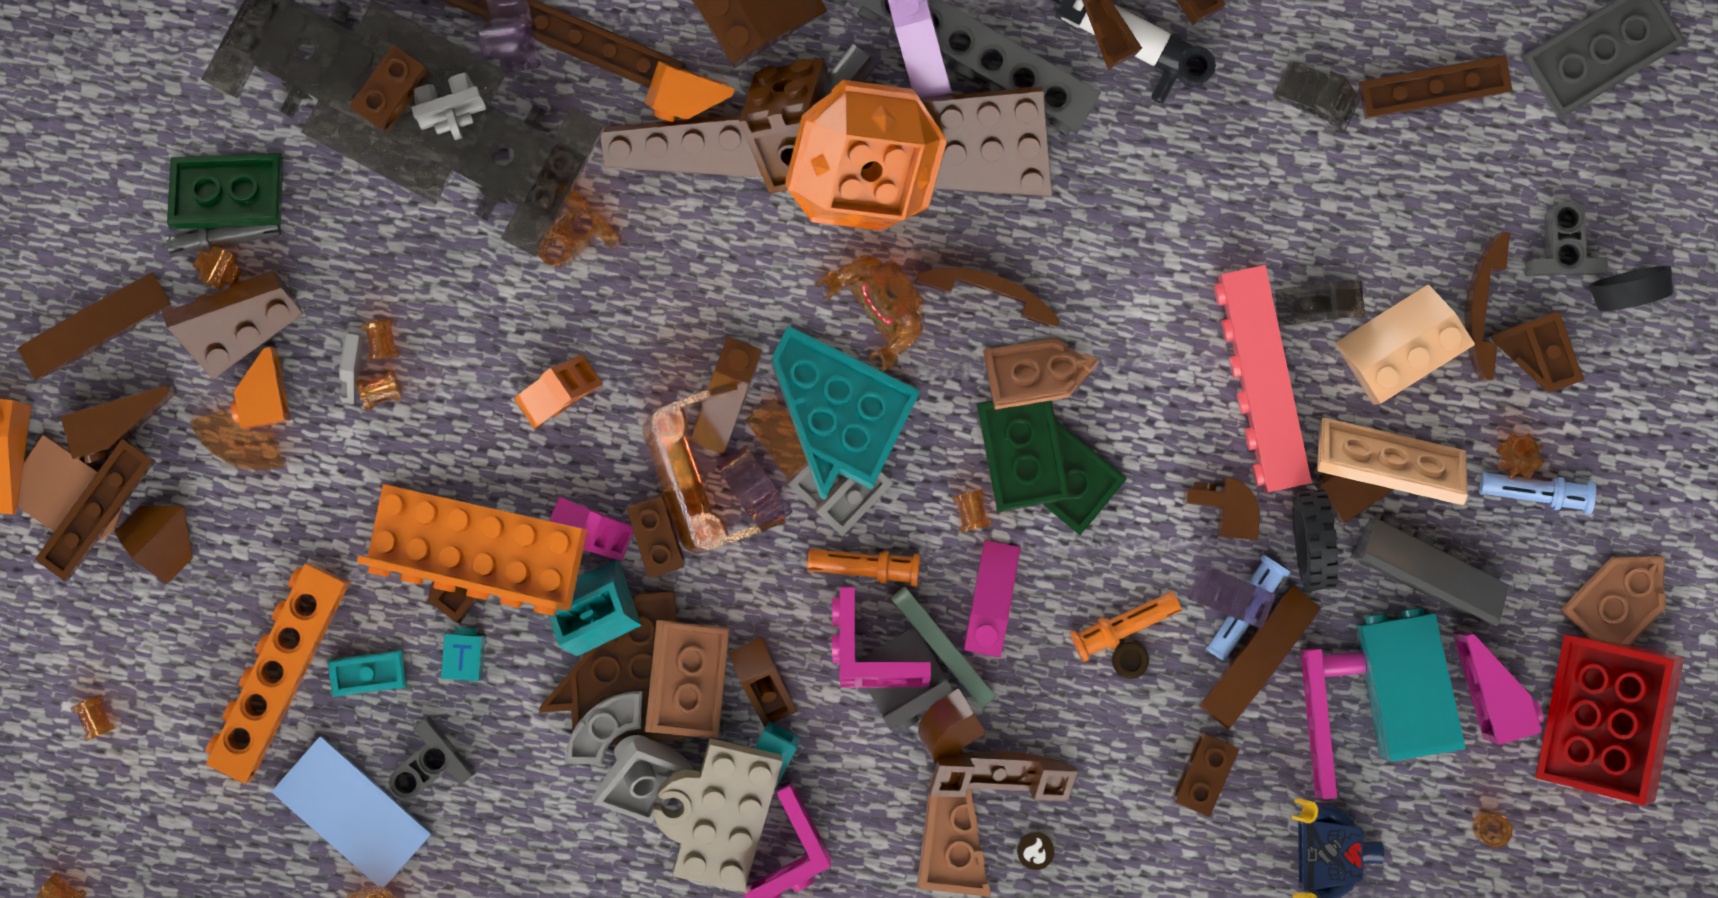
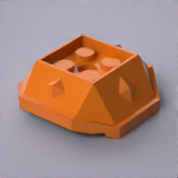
M842 80L831 90L832 93L818 101L802 115L785 186L811 222L883 230L929 208L947 139L914 89ZM874 161L871 167L862 169L866 163Z

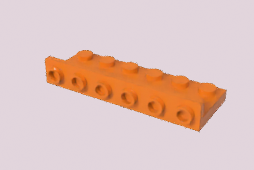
M383 484L368 555H358L357 563L368 565V573L390 577L391 571L401 573L400 580L405 582L422 584L423 579L434 581L433 588L455 592L456 586L467 589L466 596L488 600L489 594L500 596V604L521 608L523 602L534 604L533 612L555 616L556 610L570 611L588 529Z

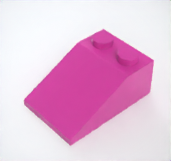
M1463 631L1453 632L1452 634L1483 739L1500 745L1542 733L1539 723L1544 721L1539 702L1532 700V696L1475 634Z

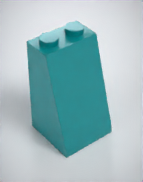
M1423 607L1401 610L1402 617L1388 619L1387 613L1365 616L1366 623L1357 624L1356 627L1360 650L1363 651L1366 659L1365 679L1379 756L1394 762L1466 749L1436 614L1424 613Z

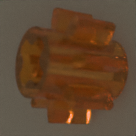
M212 246L208 254L200 250L193 264V267L200 271L197 280L212 288L223 291L226 283L233 285L239 279L242 270L235 266L238 257L216 246Z
M1513 432L1506 439L1507 443H1501L1496 449L1498 454L1503 455L1497 467L1504 468L1509 473L1510 479L1523 474L1527 480L1534 474V469H1539L1544 464V460L1538 457L1539 451L1544 446L1537 444L1531 438L1530 433L1518 438Z

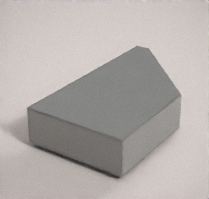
M347 333L344 335L339 367V380L342 381L340 394L342 403L355 404L365 337Z

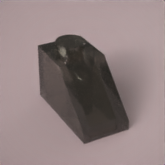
M1333 281L1275 290L1279 326L1365 318L1362 281Z

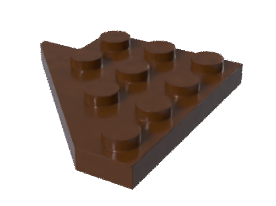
M675 591L637 594L633 601L642 626L588 651L543 702L539 710L540 713L571 711L572 730L574 731L577 724L588 711L603 700L624 692L643 691L641 729L625 731L614 738L610 745H617L626 737L641 735L657 742L685 740L686 736L645 732L656 621L677 622Z

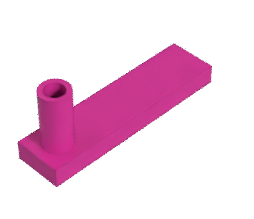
M1300 649L1315 796L1321 799L1337 798L1325 677L1366 673V659L1363 651L1322 655V649Z

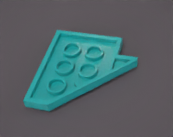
M788 326L771 358V364L820 498L826 499L838 473L872 489L920 391Z

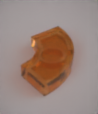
M227 409L190 421L195 434L202 444L216 457L231 465L248 470H273L285 467L274 432L254 433L244 430L233 421Z

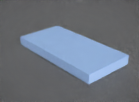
M320 736L271 791L381 890L385 888L432 834L426 826L324 736Z

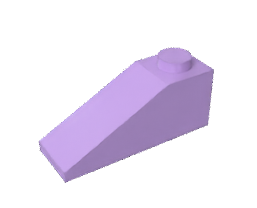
M888 0L912 89H914L919 98L952 93L929 0Z

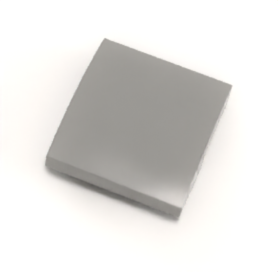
M807 461L786 481L787 485L841 536L893 484L882 472H880L872 489L838 473L824 500L818 494Z

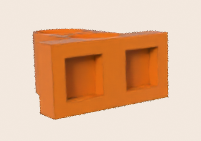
M581 354L548 369L540 375V379L518 394L514 401L535 430L543 426L544 421L552 416L556 417L579 399L598 389L603 383L586 357Z

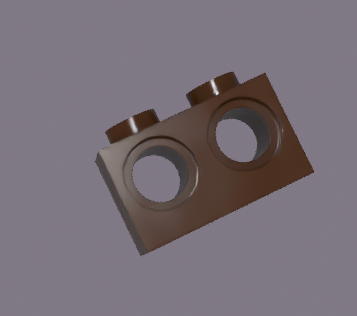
M392 45L349 107L387 135L414 98V89L422 86L431 73L425 66L395 45Z
M665 493L629 502L626 508L647 577L651 578L684 568L685 559Z
M1200 731L1171 799L1182 806L1210 817L1239 752V748Z

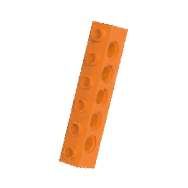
M304 563L302 568L297 567L288 582V587L292 588L287 600H280L271 618V620L275 621V624L270 634L264 633L257 644L255 653L259 656L254 667L248 666L239 681L238 686L243 689L237 701L232 699L223 713L222 720L226 721L221 733H215L207 745L205 753L209 754L205 765L244 784L253 780L350 584L349 581L312 563ZM305 594L313 596L316 600V610L311 615L305 614L300 608V600ZM289 627L296 629L300 635V642L295 648L287 646L284 642V632ZM271 661H277L283 667V676L279 681H274L268 676L267 667ZM255 694L263 696L267 702V708L263 714L254 712L251 707V699ZM238 728H244L250 735V743L247 747L239 746L234 739L235 731Z

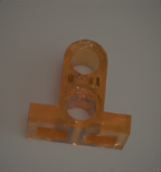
M568 184L558 195L572 209L541 238L537 250L543 262L552 268L560 269L571 264L598 237L612 250L616 249L624 240ZM581 216H589L592 219L590 231L582 235L576 234L574 230L575 221ZM557 241L563 242L566 249L563 257L559 260H550L547 253L549 246Z

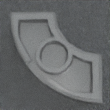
M630 691L614 695L603 700L588 711L577 724L570 737L565 755V764L602 765L606 749L614 738L625 731L641 729L643 691Z

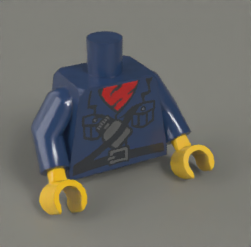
M1295 798V803L1302 804L1300 815H1292V819L1298 821L1299 887L1303 891L1309 892H1295L1292 897L1341 898L1353 890L1356 882L1363 881V864H1383V842H1363L1362 828L1354 824L1351 815L1332 803L1312 802L1302 798Z

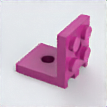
M840 587V598H832L833 626H840V635H832L833 663H840V688H929L931 662H855V587Z
M792 779L778 786L777 795L807 855L746 885L744 891L745 898H780L781 892L791 887L794 892H798L815 882L813 880L815 875L831 867L830 859L832 858Z

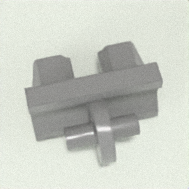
M465 72L448 79L452 92L450 95L439 98L433 84H427L414 89L416 106L411 108L421 130L434 126L437 135L451 131L454 139L459 140L463 138L460 127L474 123L471 114L486 110L484 99L478 87L473 85Z

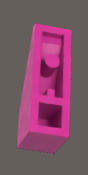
M984 540L963 650L1001 658L1021 547Z

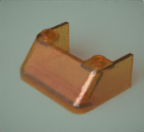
M736 382L710 388L663 406L649 415L642 426V434L680 540L685 549L694 554L710 551L786 523L784 516L729 535L724 520L718 514L712 512L685 435L688 431V419L684 410L737 390Z

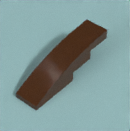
M152 272L47 329L19 346L17 351L33 379L37 381L101 348L103 344L132 330L138 323L162 312L161 309L170 307L171 302Z
M1291 585L1288 587L1269 615L1261 621L1245 645L1229 662L1199 707L1225 728H1231L1296 644L1321 607L1295 586Z

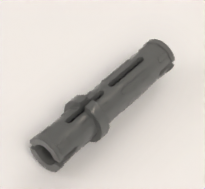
M280 225L198 228L181 233L166 234V244L171 258L200 251L206 254L222 246L281 236Z

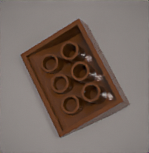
M691 0L734 69L827 12L821 0Z

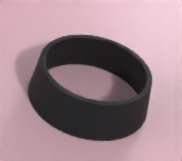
M1655 266L1633 270L1597 280L1589 284V288L1599 311H1613L1640 306L1664 299L1673 294L1671 266Z

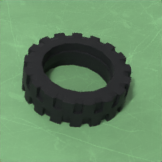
M1325 489L1295 492V497H1293L1294 508H1292L1294 519L1293 532L1295 535L1297 566L1299 567L1303 588L1306 591L1336 588L1338 582L1337 573H1339L1337 562L1338 547L1336 546L1337 533L1334 528V514L1331 512L1332 505L1330 499H1328V493Z

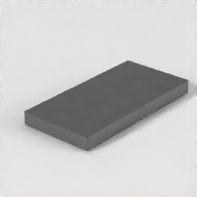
M1613 0L1520 58L1559 120L1685 44L1686 41L1661 0Z

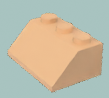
M1428 284L1336 341L1335 345L1372 404L1377 405L1468 350L1475 343L1456 313Z

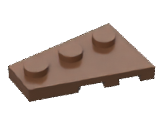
M971 789L967 790L966 797L930 796L928 792L917 888L991 897L984 868L983 850H981L979 842L978 824Z

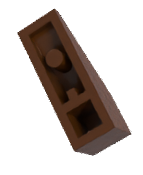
M727 336L690 442L725 454L761 360L762 349Z
M165 385L60 416L72 459H85L86 464L108 459L106 452L114 450L122 439H128L177 394L176 387Z

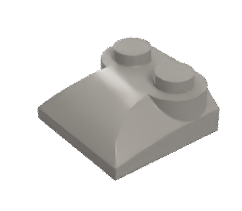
M641 735L626 737L617 744L614 751L617 761L592 797V801L594 804L652 823L655 820L653 803H661L665 807L672 799L663 800L657 797L659 786L672 776V772L684 769L693 770L690 761L671 746Z

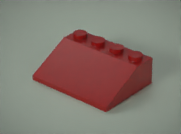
M1564 634L1536 778L1643 806L1655 802L1685 657L1649 648Z

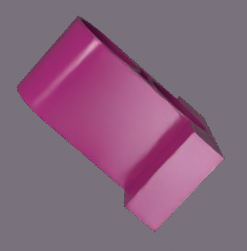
M560 496L549 520L588 529L583 549L612 559H618L619 561H623L634 534L632 525L613 519L583 505L575 504Z

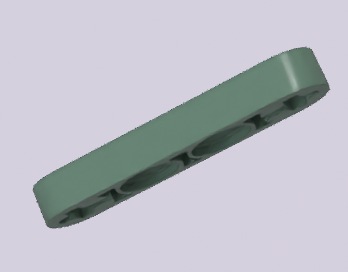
M905 586L890 597L981 708H984L996 698V695Z

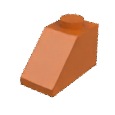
M658 61L644 103L654 109L652 115L674 122L676 116L687 120L732 97L735 88L726 83Z
M263 348L234 390L235 401L230 403L231 413L234 422H239L242 429L291 421L277 348Z

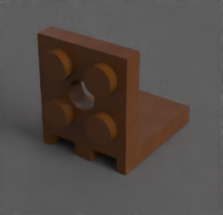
M824 58L814 60L801 59L793 64L781 67L768 66L754 73L739 123L769 194L788 190L785 186L791 157L786 155L784 150L787 148L794 149L802 115L820 101L828 73Z

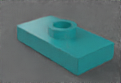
M403 650L327 660L332 697L408 687Z

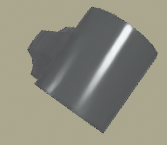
M852 44L827 74L820 100L832 93L831 90L842 80L864 82L876 68L877 63L865 51Z

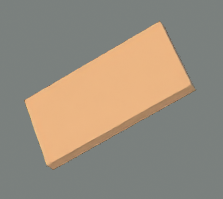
M1322 418L1318 437V472L1464 505L1468 496L1465 450L1329 418Z

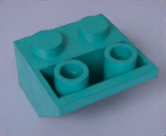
M618 559L578 577L570 611L556 610L555 616L548 615L558 646L575 656L586 653L642 626Z

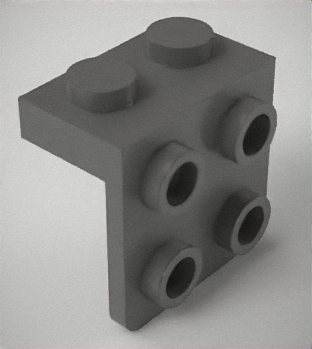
M916 629L906 631L857 661L931 662L929 688H867L890 731L898 727L899 731L902 732L919 721L917 717L919 713L930 708L934 703L954 691L924 639Z

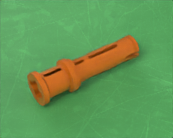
M809 548L807 572L877 578L880 584H886L888 581L908 582L912 587L918 586L920 554L906 557L890 555L889 551H883L879 555H868Z
M1171 590L1110 620L1108 617L1099 618L1097 624L1080 632L1071 631L1069 634L1082 662H1086L1089 660L1090 655L1107 647L1114 649L1120 644V639L1180 613L1182 610L1177 597Z

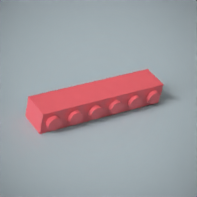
M1266 265L1221 274L1218 276L1219 283L1214 284V293L1218 306L1224 305L1227 319L1221 321L1225 341H1232L1234 356H1229V363L1233 378H1240L1242 392H1237V402L1240 413H1247L1250 428L1244 429L1248 450L1255 449L1258 463L1252 465L1255 484L1257 487L1262 486L1263 492L1311 484L1309 466Z

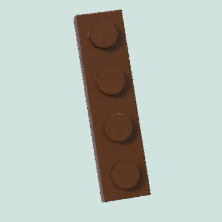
M1506 55L1371 79L1358 83L1365 120L1503 95L1513 91Z
M122 439L34 560L63 581H69L155 463V460L127 439Z

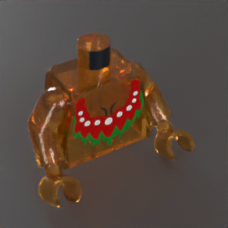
M862 255L841 267L838 273L834 271L828 272L815 284L817 287L824 283L830 288V292L823 297L825 300L831 299L843 289L844 284L847 285L879 331L889 342V346H884L869 355V361L877 357L882 359L883 366L879 369L881 372L895 366L898 362L897 354H902L923 331L920 315L924 306L923 298L894 260L882 263L881 260L873 256Z

